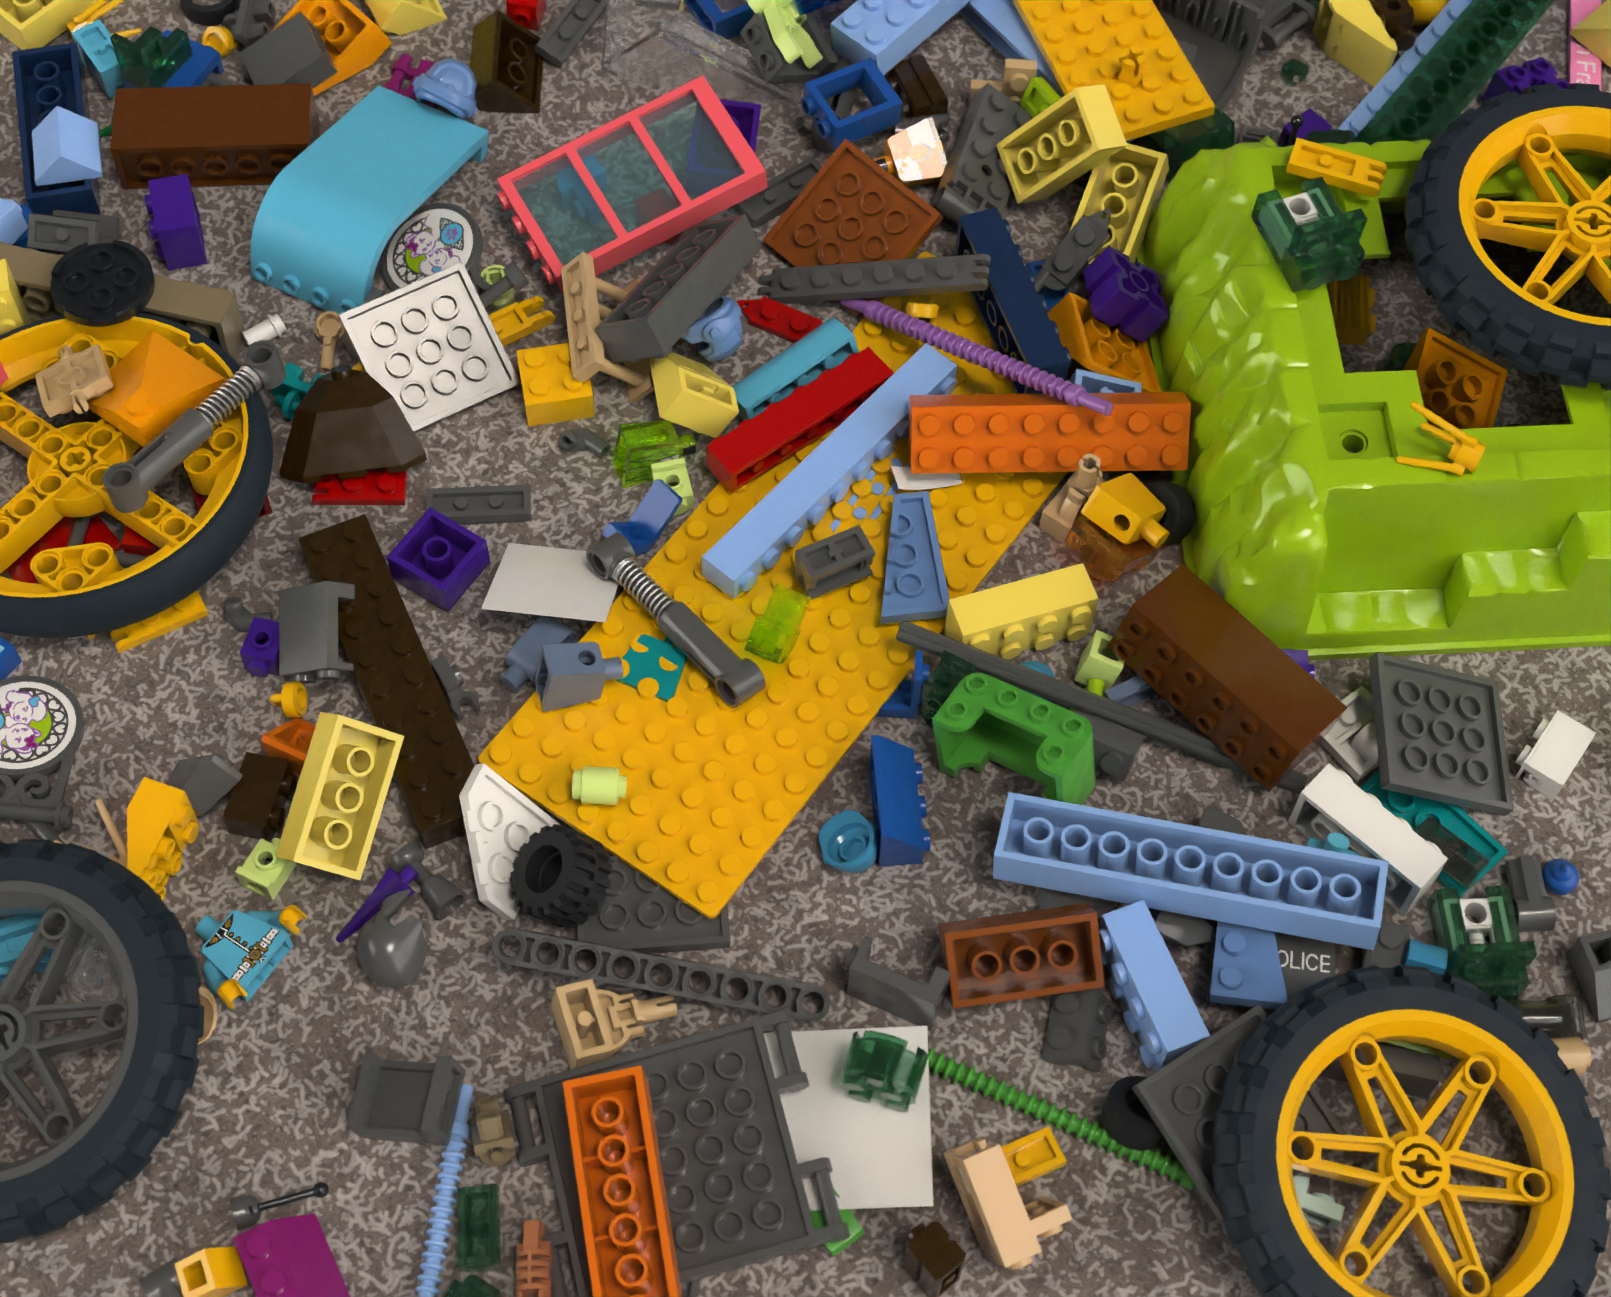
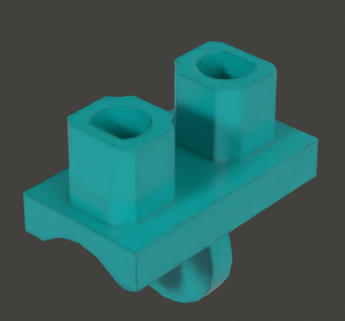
M288 362L284 366L286 371L284 382L278 387L273 388L271 394L276 396L274 403L282 406L281 413L283 418L292 420L299 403L317 378L323 375L315 374L310 384L303 381L305 378L304 370L298 365Z

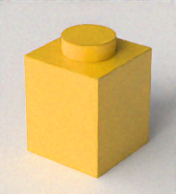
M236 1246L205 1248L175 1263L183 1297H224L248 1285Z

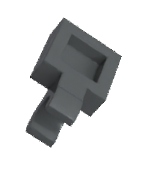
M444 655L430 661L441 690L452 706L454 716L458 720L463 719L460 708L463 704H471L476 712L480 711L479 699L476 694L460 688L465 682L456 665L450 667Z

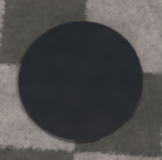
M113 240V243L88 245L87 242L64 254L51 272L50 289L55 306L67 319L84 326H111L132 318L148 304L155 289V276L147 256L137 247L118 240Z

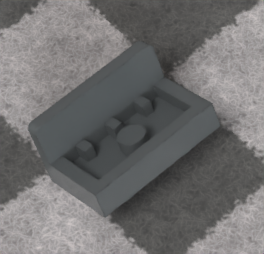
M1098 988L1053 995L1042 1054L1044 1061L1052 1064H1083L1090 1072H1100L1101 1061L1105 1058L1107 1052L1105 1038L1108 1024L1112 1021L1113 1009L1111 1002Z

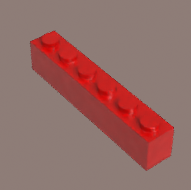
M869 347L859 353H852L840 365L823 371L814 381L805 386L797 387L788 397L780 402L771 403L759 415L742 421L733 431L713 439L706 447V467L732 494L840 426L894 372Z

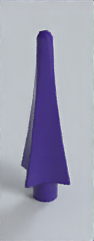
M410 864L406 865L399 873H396L389 867L361 908L338 933L336 941L341 943L362 928L381 909L383 900L387 897L408 889L411 890L408 896L414 894L415 892L408 884L419 875L418 872Z

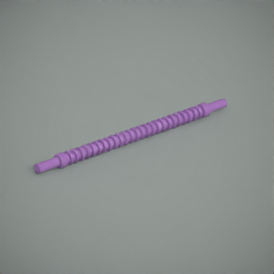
M861 298L840 300L842 305L863 313L867 320L877 322L879 325L884 324L886 328H892V330L899 331L901 334L906 333L908 337L921 340L922 343H928L937 349H943L944 352H950L953 356L957 355L960 359L965 358L967 362H973L974 365L988 368L989 371H995L998 375L1003 374L1005 378L1011 377L1013 381H1019L1023 385L1026 384L1029 388L1034 387L1036 391L1042 390L1044 394H1050L1053 398L1058 397L1060 401H1065L1071 406L1078 407L1082 405L1105 416L1110 415L1113 410V403L1087 393L1086 389L1081 385L1072 384L1068 380L1064 381L1062 377L1056 378L1054 374L1048 375L1046 371H1040L1037 367L1033 368L1030 364L1025 365L1023 361L1017 362L1015 358H1009L1008 355H1002L998 351L994 352L992 348L986 349L984 345L971 342L969 339H964L959 335L956 336L955 333H949L945 329L941 330L940 327H934L931 323L927 324L924 320L919 321L917 317L912 318L910 314H904L895 308L890 309L888 305H883L881 302L876 300L866 301Z

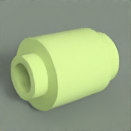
M583 766V770L574 769L572 799H579L581 803L618 805L619 798L626 797L627 776L620 775V768Z

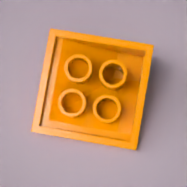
M299 0L274 27V29L300 11L316 26L338 72L313 88L314 96L372 66L393 43L372 20L349 0Z
M1068 292L1047 313L1050 321H1055L1057 324L1059 340L1062 346L1067 347L1071 357L1085 368L1099 374L1142 383L1141 392H1162L1147 341L1141 342L1131 336L1123 335L1117 329L1116 324L1111 326L1097 321L1091 313L1090 301Z
M1426 328L1403 370H1416L1424 407L1458 429L1493 428L1508 370L1435 330ZM1427 419L1428 424L1443 430L1442 428H1440L1439 426H1437L1436 424Z
M153 330L109 371L114 387L108 389L101 397L88 399L87 403L91 411L144 447L188 408L195 410V407L199 406L200 402H204V399L213 394V391L222 386V383H225L226 380L223 376Z

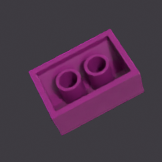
M315 1213L272 1219L233 1237L256 1297H350Z

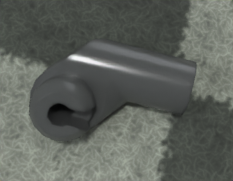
M586 428L564 431L558 438V443L563 450L567 452L589 450L600 459L611 448L610 444Z

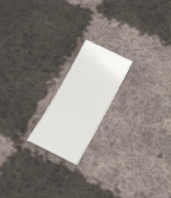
M891 466L898 489H935L962 483L959 473L911 474L910 467Z

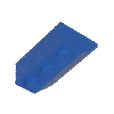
M880 735L871 736L868 768L874 825L877 828L878 866L923 864L924 851H930L929 829H922L921 818H926L927 815L925 795L919 796L918 785L923 784L922 764L915 763L914 749Z

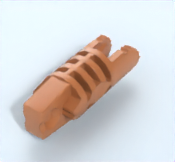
M540 1220L524 1221L523 1243L516 1246L515 1297H552V1247L550 1246V1241H541V1237L546 1235V1228Z

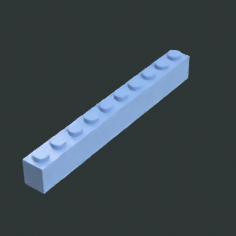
M925 343L702 556V576L732 599H735L742 591L747 592L750 590L763 570L766 568L771 569L788 546H795L802 538L804 531L811 524L816 525L821 521L827 508L833 502L839 503L856 480L861 481L867 476L874 462L878 459L883 460L890 453L893 444L899 438L904 439L909 435V395H950L957 385V380L955 379L958 365Z

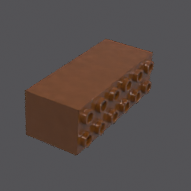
M311 83L116 89L110 151L123 189H149L148 180L188 174L191 187L271 185L277 175L291 161L320 137V121Z
M1184 564L1180 565L1132 605L1107 645L1120 660L1125 661V664L1269 792L1318 747L1348 708Z

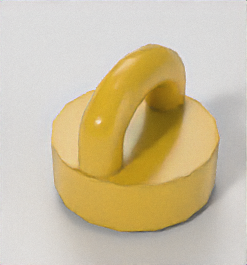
M222 26L209 27L202 36V45L213 47L219 52L220 58L229 56L233 49L238 47V43L234 40L229 29Z
M908 302L905 314H910L912 318H929V323L935 327L939 306L933 303Z
M286 682L283 685L282 693L271 695L269 702L274 706L282 707L287 718L303 717L308 707L307 691L301 682Z

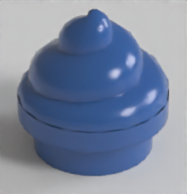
M1552 859L1541 870L1544 886L1553 894L1567 895L1573 892L1578 885V871L1567 860Z

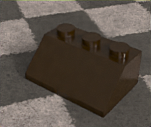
M498 9L473 27L470 68L474 72L477 82L475 92L476 105L486 112L540 113L544 58L534 52V49L541 38Z

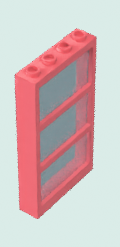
M704 75L497 178L500 192L496 196L503 210L507 211L510 209L514 215L511 221L519 236L525 234L529 240L526 242V246L534 260L540 258L544 266L541 267V271L549 285L555 283L562 294L564 292L561 268L580 253L584 252L593 256L595 276L767 189L768 185L766 170Z

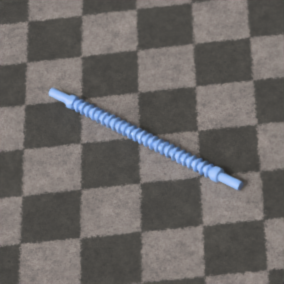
M462 1084L449 1145H443L447 1150L441 1153V1157L445 1160L439 1163L442 1173L437 1174V1179L440 1181V1184L434 1187L438 1195L432 1197L436 1206L430 1208V1212L434 1214V1217L428 1219V1223L432 1225V1228L426 1230V1235L430 1239L424 1241V1246L428 1250L422 1253L425 1262L419 1265L420 1269L423 1270V1274L417 1276L418 1281L421 1282V1285L415 1287V1291L419 1293L418 1297H434L440 1294V1290L436 1288V1285L442 1283V1279L438 1276L439 1273L444 1271V1267L440 1263L446 1260V1255L442 1254V1252L448 1249L445 1239L450 1238V1233L447 1231V1228L453 1225L449 1217L455 1214L451 1206L457 1203L453 1195L459 1192L455 1184L461 1181L457 1173L463 1171V1167L459 1162L465 1160V1156L461 1151L467 1149L464 1141L469 1138L470 1126L467 1124L474 1087L468 1084Z

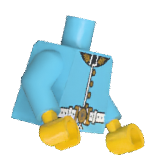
M289 905L282 911L250 910L247 913H243L239 910H234L223 923H220L210 915L203 917L198 923L195 933L207 941L202 946L200 952L205 960L202 971L210 992L223 1000L230 1010L235 1007L232 1001L237 996L248 1002L293 947L289 934L284 930H289L293 935H298L300 929L295 924L301 919L307 920L308 916L296 905Z

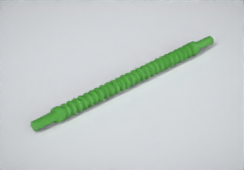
M930 1048L928 1051L929 1068L933 1069V1075L941 1072L943 1079H947L949 1076L953 1078L954 1084L960 1081L965 1089L968 1086H972L974 1093H977L979 1090L984 1092V1098L992 1095L994 1102H998L1000 1099L1004 1101L1003 1105L1005 1107L1012 1104L1016 1112L1019 1109H1023L1025 1116L1031 1113L1035 1115L1034 1119L1036 1121L1043 1118L1045 1125H1049L1050 1122L1054 1123L1056 1130H1059L1060 1127L1065 1128L1067 1135L1074 1132L1076 1139H1080L1081 1136L1085 1137L1087 1144L1094 1141L1097 1143L1096 1147L1098 1149L1105 1146L1107 1153L1116 1151L1118 1158L1125 1155L1128 1157L1129 1163L1136 1160L1140 1168L1143 1165L1149 1166V1172H1153L1155 1169L1159 1171L1160 1177L1167 1174L1170 1176L1171 1182L1177 1179L1180 1181V1186L1192 1190L1193 1187L1197 1188L1179 1159L1177 1161L1171 1160V1154H1167L1164 1157L1161 1155L1160 1149L1152 1152L1151 1150H1134L1116 1142L1107 1133L1105 1128H1099L1097 1121L1090 1124L1088 1123V1117L1085 1116L1083 1119H1079L1077 1112L1070 1115L1067 1113L1066 1107L1059 1110L1057 1109V1103L1052 1105L1046 1104V1098L1039 1101L1036 1099L1037 1095L1035 1093L1028 1096L1026 1095V1089H1022L1019 1092L1016 1090L1015 1084L1008 1087L1005 1085V1080H1001L1000 1083L995 1081V1075L988 1078L985 1076V1071L977 1073L974 1066L968 1069L963 1061L960 1064H956L954 1057L948 1060L944 1058L945 1053L943 1052L936 1055L934 1048Z

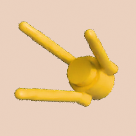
M98 0L83 13L72 18V21L65 24L72 39L71 32L93 23L124 0H112L108 4L106 2L109 0ZM137 28L111 35L115 40L139 34L142 30Z
M1412 402V409L1443 429L1441 430L1426 422L1421 424L1423 430L1452 445L1447 458L1454 461L1453 463L1398 456L1396 457V462L1410 466L1450 471L1462 476L1465 469L1474 473L1486 445L1478 442L1479 439L1465 434L1419 403Z

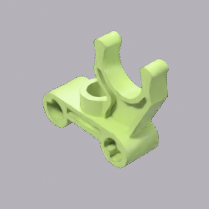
M746 0L755 13H761L764 19L767 20L773 41L789 64L801 56L805 65L811 69L823 59L809 34L800 26L807 18L804 12H808L815 6L814 0Z

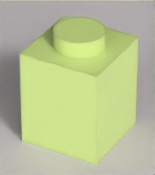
M1096 630L1081 654L1074 678L1075 681L1087 685L1088 679L1097 678L1105 681L1104 692L1111 688L1121 673L1125 662L1120 660L1107 647L1113 636Z

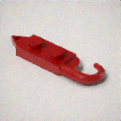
M762 296L761 300L737 301L741 307V312L748 319V325L792 343L797 342L823 324L822 320L765 296Z

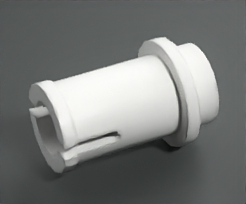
M268 314L266 315V320L241 332L248 346L257 341H270L277 336L280 339L283 337L282 334L287 329L278 314L273 316Z

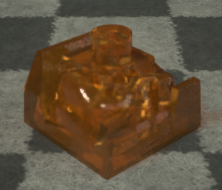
M1084 515L1075 519L1064 541L1076 552H1081L1080 557L1087 565L1085 568L1090 579L1102 581L1105 577L1112 583H1115L1121 575H1125L1128 571L1133 573L1150 564L1163 548L1162 546L1154 548L1144 538L1128 545L1123 544Z

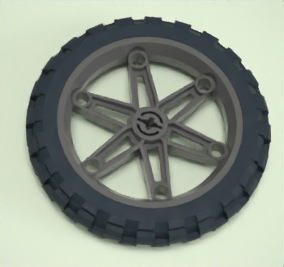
M21 839L18 843L8 844L0 841V917L15 914H44L39 926L3 983L0 981V1105L8 1092H10L51 1145L45 1150L27 1158L0 1164V1243H11L17 1239L29 1236L39 1237L64 1228L68 1221L82 1214L89 1215L113 1199V1192L127 1180L132 1182L153 1159L150 1154L162 1137L168 1138L182 1113L178 1109L186 1089H192L200 1061L196 1057L198 1040L204 1036V1006L200 1004L199 988L202 982L196 957L190 952L186 942L187 935L178 919L161 900V896L143 879L115 860L113 861L85 847L72 843H55L50 839ZM66 921L64 930L57 935L56 932L59 925ZM83 929L95 938L109 956L117 972L124 999L53 1004L76 944L82 936ZM46 949L53 950L30 1006L18 1001L19 995ZM125 1011L124 1020L121 1024L115 1026L118 1014ZM96 1018V1027L43 1039L42 1022ZM123 1038L120 1057L113 1076L97 1104L82 1120L51 1056ZM31 1061L56 1107L49 1113H47L17 1073V1071L26 1067ZM69 1122L68 1133L65 1137L60 1138L61 1128Z

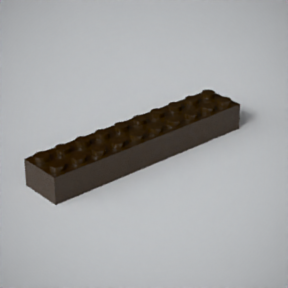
M363 514L298 538L314 583L332 581L355 585V599L338 602V641L347 662L354 663V671L351 672L374 726L404 736L394 775L425 849L466 834L459 795L474 768V763L366 515Z

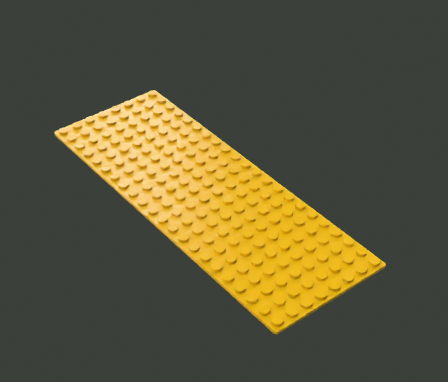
M922 252L917 258L936 256L929 252ZM969 291L882 297L878 301L883 305H888L890 309L895 308L904 314L908 302L937 304L939 309L936 326L940 327L941 330L945 329L949 333H955L956 336L959 335L964 339H969L971 342L984 345L986 349L992 348L994 352L996 351ZM865 317L852 331L859 352L869 347L894 373L925 344L921 340L908 337L906 333L901 334L899 331L886 328L884 324L879 325L877 322L867 320ZM917 317L919 321L924 320L926 323H929V318ZM931 346L958 365L955 379L957 380V385L951 395L1016 394L1009 378H1005L1003 374L998 375L995 371H989L988 368H982L980 365H974L973 362H967L965 358L960 359L957 355L953 356L950 352L947 353L943 349L940 350L935 346ZM1071 357L1072 363L1068 367L1067 380L1071 379L1076 369L1094 371L1085 368ZM834 430L732 494L719 482L643 568V571H646L647 575H650L651 579H654L655 583L659 584V587L667 591L668 595H671L672 599L676 600V603L683 602L741 659H750L760 668L766 682L763 690L736 708L730 707L719 696L715 683L688 657L675 696L670 698L668 702L655 697L659 690V684L655 679L649 677L640 680L637 689L620 683L615 679L605 680L599 699L547 712L542 711L536 690L480 753L478 757L479 764H486L523 795L580 833L599 841L609 853L661 886L706 918H716L876 717L881 706L887 703L898 689L900 683L913 670L915 651L920 649L899 642L896 639L902 622L880 624L894 499L893 495L885 496V494L895 482V477L891 470V459L897 458L901 460L902 467H906L908 464L909 436L904 439L899 438L893 444L892 448L894 451L889 458L886 456L883 460L878 459L872 464L870 470L872 469L876 476L871 482L865 478L861 481L856 480L839 503L833 502L827 508L824 517L816 525L811 524L804 531L802 538L795 546H788L781 553L778 562L771 569L766 568L758 575L753 587L747 592L742 591L735 599H732L702 576V556ZM1069 472L959 473L962 480L960 484L924 490L898 489L895 494L929 491L949 599H953L976 591ZM877 482L883 484L885 488L884 493L874 495L872 493V484ZM854 494L859 499L852 507L848 500ZM880 503L881 514L877 519L869 518ZM855 508H864L867 511V516L861 520L856 519L853 516ZM835 519L841 521L840 525L833 533V530L830 528V525L833 523ZM860 525L875 551L872 564L869 565L873 575L809 600L794 574L795 551ZM624 590L611 605L606 622H596L578 643L596 642L599 644L603 659L620 657L623 665L622 678H624L630 672V665L622 658L629 649L632 648L639 653L649 650V648L637 642L638 638L641 635L647 634L664 641L666 635L658 628L657 619H654L636 599L632 598V595L628 594V591ZM946 617L907 622L941 634L945 629ZM662 656L659 659L660 667L666 671H674L679 667ZM583 766L620 768V775L627 776L626 797L619 798L618 805L581 803L579 799H572L574 769L583 770Z

